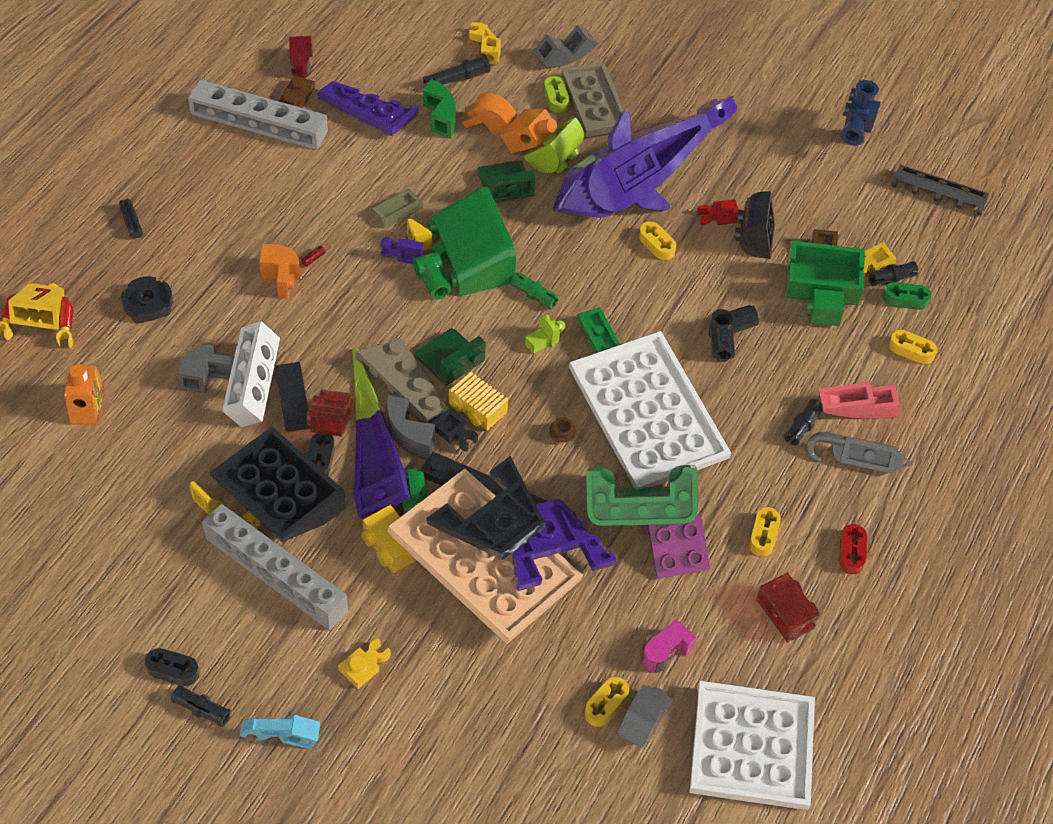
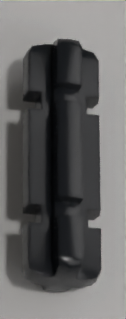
M129 198L120 200L119 208L123 214L122 216L132 239L141 237L143 232L132 201Z

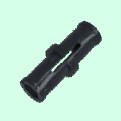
M915 261L901 265L890 264L887 268L870 271L868 279L872 286L887 282H899L901 279L917 276L918 272L913 271H919V268Z
M810 400L802 413H798L795 416L793 425L784 434L786 442H789L794 436L790 444L798 445L804 434L813 428L815 419L823 411L820 402L813 409L817 400Z
M178 685L171 696V702L192 711V715L198 718L202 716L221 727L226 725L231 716L230 709L210 701L209 696L205 694L200 696L184 688L182 685Z

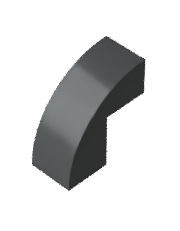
M576 25L564 41L547 34L535 48L534 52L544 65L552 67L564 66L584 57L598 42L587 29Z
M388 395V426L392 437L406 452L427 460L432 453L434 445L435 424L408 420L409 398Z

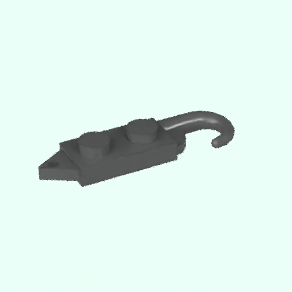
M818 432L813 434L806 444L808 456L816 462H821L822 459L814 453V446L818 442L833 444L834 456L841 463L892 474L894 470L912 465L898 451L899 448L896 446L849 436Z

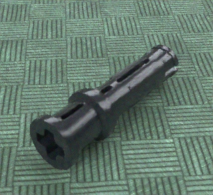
M482 53L478 58L469 61L467 59L463 60L461 65L423 76V83L428 84L433 79L444 85L464 77L472 79L476 74L482 72L489 73L491 71L490 63L486 54Z

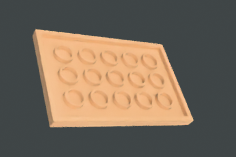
M464 469L388 527L387 533L500 639L508 644L579 583L583 575L557 553L534 560L543 579L540 586L517 591L512 553L504 560H501L428 525L426 518L446 503L464 519H467L496 497L471 473Z

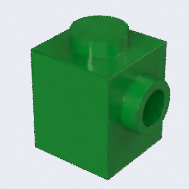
M814 289L812 298H808L806 302V313H810V323L840 326L844 313V292Z

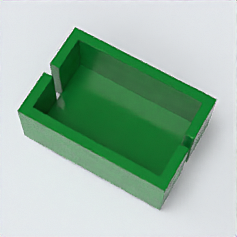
M792 241L787 256L785 297L807 300L812 298L814 289L843 291L844 304L858 306L864 290L865 249Z

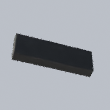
M300 362L274 365L285 431L311 429V419Z

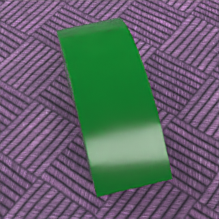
M431 79L423 89V107L434 110L431 114V131L451 139L456 128V102L452 93L444 85Z

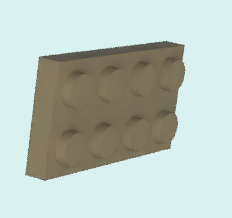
M605 63L563 68L561 76L585 137L609 134L619 115L625 110Z

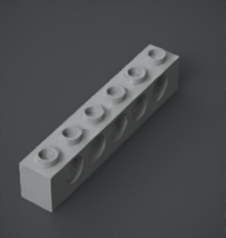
M200 80L188 97L192 115L318 150L328 133L327 115L215 83Z
M223 504L217 507L202 522L206 540L329 631L348 612L347 594Z

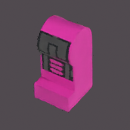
M675 619L647 643L642 659L643 666L652 673L663 671L667 661L679 651L686 656L694 649L696 637Z

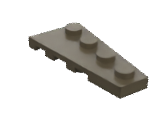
M402 339L356 352L355 358L360 363L364 362L370 367V372L376 378L380 377L387 384V389L391 393H396L402 398H409V410L423 423L433 422L448 410Z

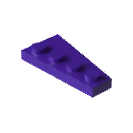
M331 81L318 91V98L390 136L394 135L418 116L419 108L411 106L409 109L401 107V102L391 100L390 103L379 100V95L372 93L363 95L359 93V89Z

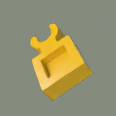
M882 242L865 250L864 276H866L869 270L884 269L890 264H896V257L887 245Z
M378 638L370 643L367 652H364L359 647L338 665L339 671L357 689L379 672V665L377 663H383L391 656L389 648L381 653L375 651L381 646L380 639Z

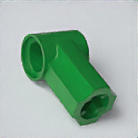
M434 252L413 259L415 273L418 279H423L431 298H436L437 300L445 298L451 292V286L444 274L443 263L439 253Z
M408 469L405 472L408 478L406 482L410 499L402 502L403 515L428 497L424 473L417 469Z

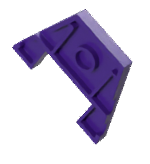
M561 499L536 504L545 522V528L512 553L517 591L541 585L543 579L534 562L538 558L581 548L592 571L613 566L617 560L612 552L608 553L600 545L601 541L595 535H590L582 526L583 522Z

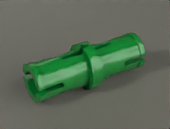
M517 272L511 280V285L525 292L528 298L531 300L536 299L550 309H553L554 305L556 306L559 301V295L543 287V283L533 281L521 272Z

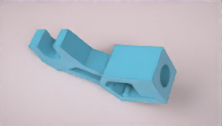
M292 715L283 719L252 718L243 722L239 736L246 737L249 734H254L257 741L270 737H279L285 744L310 749L318 741L320 722L298 715Z

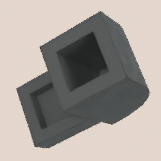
M202 345L193 348L182 358L177 372L180 390L206 393L210 377L229 379L234 356L214 354L213 345Z
M643 685L631 703L617 734L643 748L653 737L660 719L670 709L674 699L668 697L662 689Z

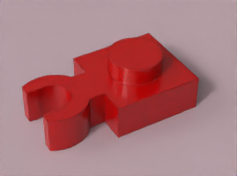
M735 199L715 201L712 203V207L707 205L698 206L697 215H702L700 218V224L707 225L715 220L717 225L738 223L739 208Z

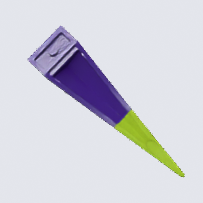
M353 347L356 400V457L353 495L357 514L364 520L389 505L393 507L410 499L406 482L408 478L364 363H360L355 358L356 352L359 350Z

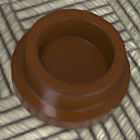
M565 417L557 418L550 425L549 430L550 436L555 441L562 443L572 440L576 432L572 421Z

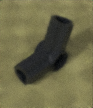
M747 305L731 311L717 309L712 313L708 334L711 338L713 358L722 362H727L729 359L734 358L733 333L759 324L758 312L754 305Z

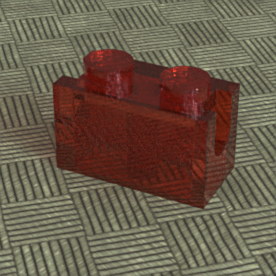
M788 572L761 585L756 598L757 602L787 643L815 629L816 625L813 621L820 617L818 608L812 601L808 600L803 593L800 583L797 580H793Z

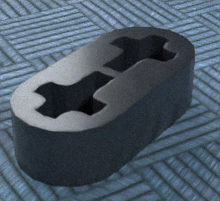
M327 432L316 433L311 438L307 457L314 464L317 465V462L321 461L322 466L319 468L327 475L330 473L335 452L333 436ZM322 443H327L324 445L323 451H319V446Z
M157 648L148 652L145 657L147 672L154 678L182 686L192 685L199 678L200 672L197 661L190 656ZM160 659L164 660V664L154 667L153 662H159ZM187 667H190L191 672H186L185 675H181L180 670H185Z

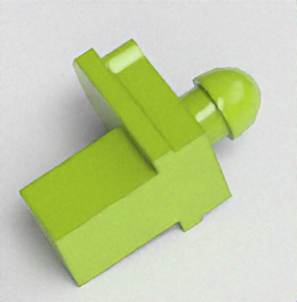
M548 314L545 316L541 315L539 317V329L525 337L526 347L533 354L549 345L554 347L559 342L560 333L565 329V323L561 320H550Z

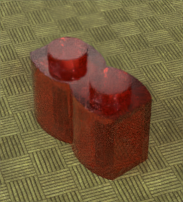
M321 389L319 395L314 396L312 409H309L307 413L306 423L310 425V432L342 437L351 416L353 394Z

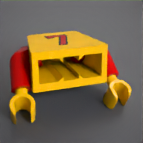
M31 283L19 292L10 295L6 300L1 315L3 320L0 321V336L4 331L6 340L12 338L13 331L9 327L10 323L58 330L60 327L62 330L56 335L58 346L61 347L63 339H68V345L71 348L73 346V338L69 329H72L74 309L69 298L64 297V289L54 283H48L47 285Z

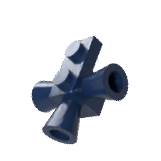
M859 80L856 88H852L848 101H851V103H846L843 116L847 118L845 127L841 131V138L849 145L859 146L863 144L865 132H872L881 103L874 100L879 92V87L873 81Z

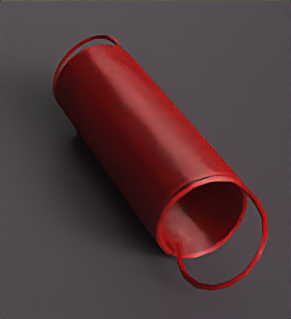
M323 245L318 246L301 259L304 267L309 266L325 254L327 250H325Z

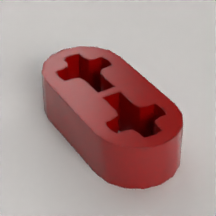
M857 524L847 525L840 539V567L844 572L852 575L858 574L863 570L867 559V532L862 526ZM850 534L855 535L857 539L856 545L852 544V536ZM851 554H855L854 560L857 562L856 564L851 563V559H849Z

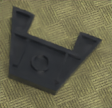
M511 456L490 471V477L504 491L467 519H464L446 503L426 518L427 524L501 560H504L544 529L545 522Z

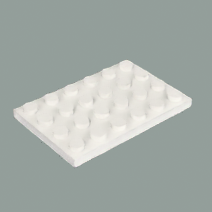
M661 331L570 362L569 369L632 486L637 490L654 487L669 481V473L676 466L695 465L697 470L730 458L731 451Z

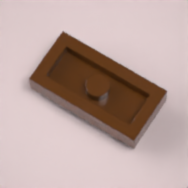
M293 76L278 102L303 108L315 89V81Z

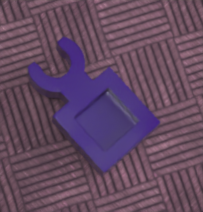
M383 238L380 247H382L381 256H396L399 262L413 264L414 258L423 256V242L402 238L395 242L390 238Z

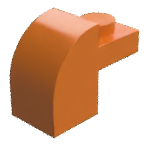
M481 93L476 103L470 104L465 109L461 123L465 128L484 123L492 134L496 135L502 133L516 119L518 113L501 96L492 93Z
M262 244L259 262L261 278L277 279L278 298L288 299L289 290L294 289L295 280H301L299 258L287 246Z

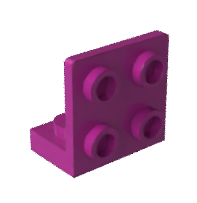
M697 515L692 522L686 524L642 525L643 535H649L657 578L703 571L710 568L701 515Z

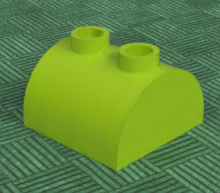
M575 117L558 125L557 130L551 133L541 145L531 148L524 156V159L534 169L542 173L556 172L558 174L568 166L565 160L567 158L572 160L580 153L577 147L584 139L581 124Z

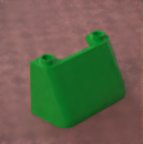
M487 186L473 190L431 215L430 220L427 221L428 230L434 234L435 238H441L452 265L449 281L452 288L456 287L459 296L511 284V280L516 272L515 247Z
M679 465L674 467L669 473V487H646L639 490L635 487L615 488L614 474L607 468L588 467L586 470L587 513L591 522L596 525L686 524L692 522L698 514L697 467L695 465Z

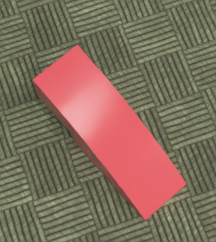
M870 382L819 388V396L824 413L863 419L899 417L900 403L895 385L871 388Z

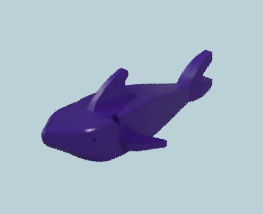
M733 96L720 101L712 99L702 105L697 110V114L631 134L630 114L628 111H622L609 134L608 145L576 164L566 174L554 203L553 211L579 217L601 218L615 211L624 210L632 204L642 209L669 210L670 204L655 188L663 183L681 165L711 129L730 119L738 108Z

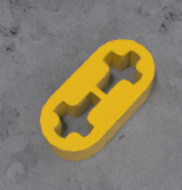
M645 222L641 225L639 231L640 241L658 259H672L676 251L674 239L655 222Z
M905 330L894 331L889 341V348L892 352L920 364L931 363L937 353V347L934 342Z
M762 508L758 511L749 548L754 555L759 557L770 555L776 542L781 516L773 508ZM765 518L771 519L769 528L764 527ZM761 536L766 537L765 546L759 545Z
M620 677L609 678L587 702L585 708L586 721L595 727L606 725L626 703L629 695L628 683ZM611 689H621V694L617 693L611 699L609 698ZM603 704L605 705L603 715L600 713L596 716L593 715V709L598 710Z

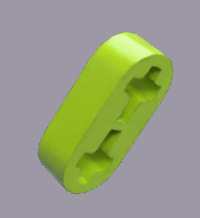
M558 76L546 78L544 94L550 111L557 114L565 113L569 108V95L563 79Z

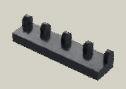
M901 164L892 183V187L895 188L899 181L914 185L912 190L914 194L917 193L919 187L936 192L935 201H939L941 194L957 199L959 201L956 208L961 209L963 202L978 206V215L982 214L989 195L987 192Z

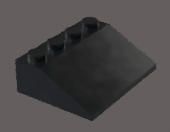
M273 426L210 472V476L281 542L328 523L346 508L345 490Z

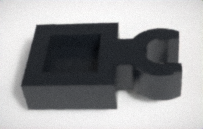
M451 408L431 422V424H435L436 433L448 443L456 439L460 449L465 452L469 450V444L465 440L469 439L475 444L478 443V434L468 429L469 423Z

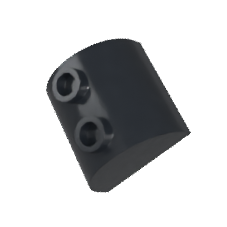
M762 191L751 195L746 200L744 210H738V224H742V227H736L735 240L740 241L741 248L748 255L771 259L775 230L771 191Z

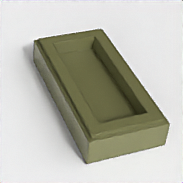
M407 189L376 205L370 211L371 215L385 229L421 210L423 202L410 189Z

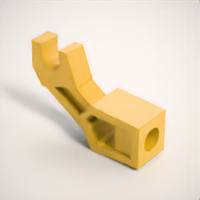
M471 22L469 39L482 43L481 54H486L490 64H498L501 53V39L497 38L487 25Z

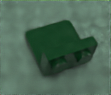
M451 328L416 351V358L445 386H448L485 361L486 342L480 336L468 342L458 331Z

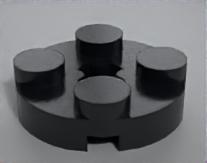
M145 276L134 279L128 284V288L121 294V301L126 314L134 322L142 323L168 316L171 313L173 295L167 282L163 281L162 283L161 281H156V277ZM149 296L151 300L144 301V297Z

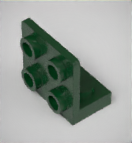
M522 160L482 166L477 169L482 187L487 186L495 203L534 196L535 175L533 170L526 171Z

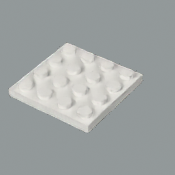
M700 681L698 685L689 793L809 810L811 806L815 697Z

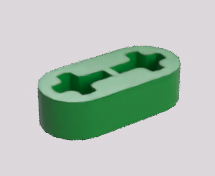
M892 282L886 286L883 300L890 306L922 310L928 306L932 294L927 287L922 285Z

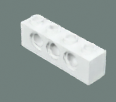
M262 321L241 327L222 409L227 416L241 427L263 421L280 340Z

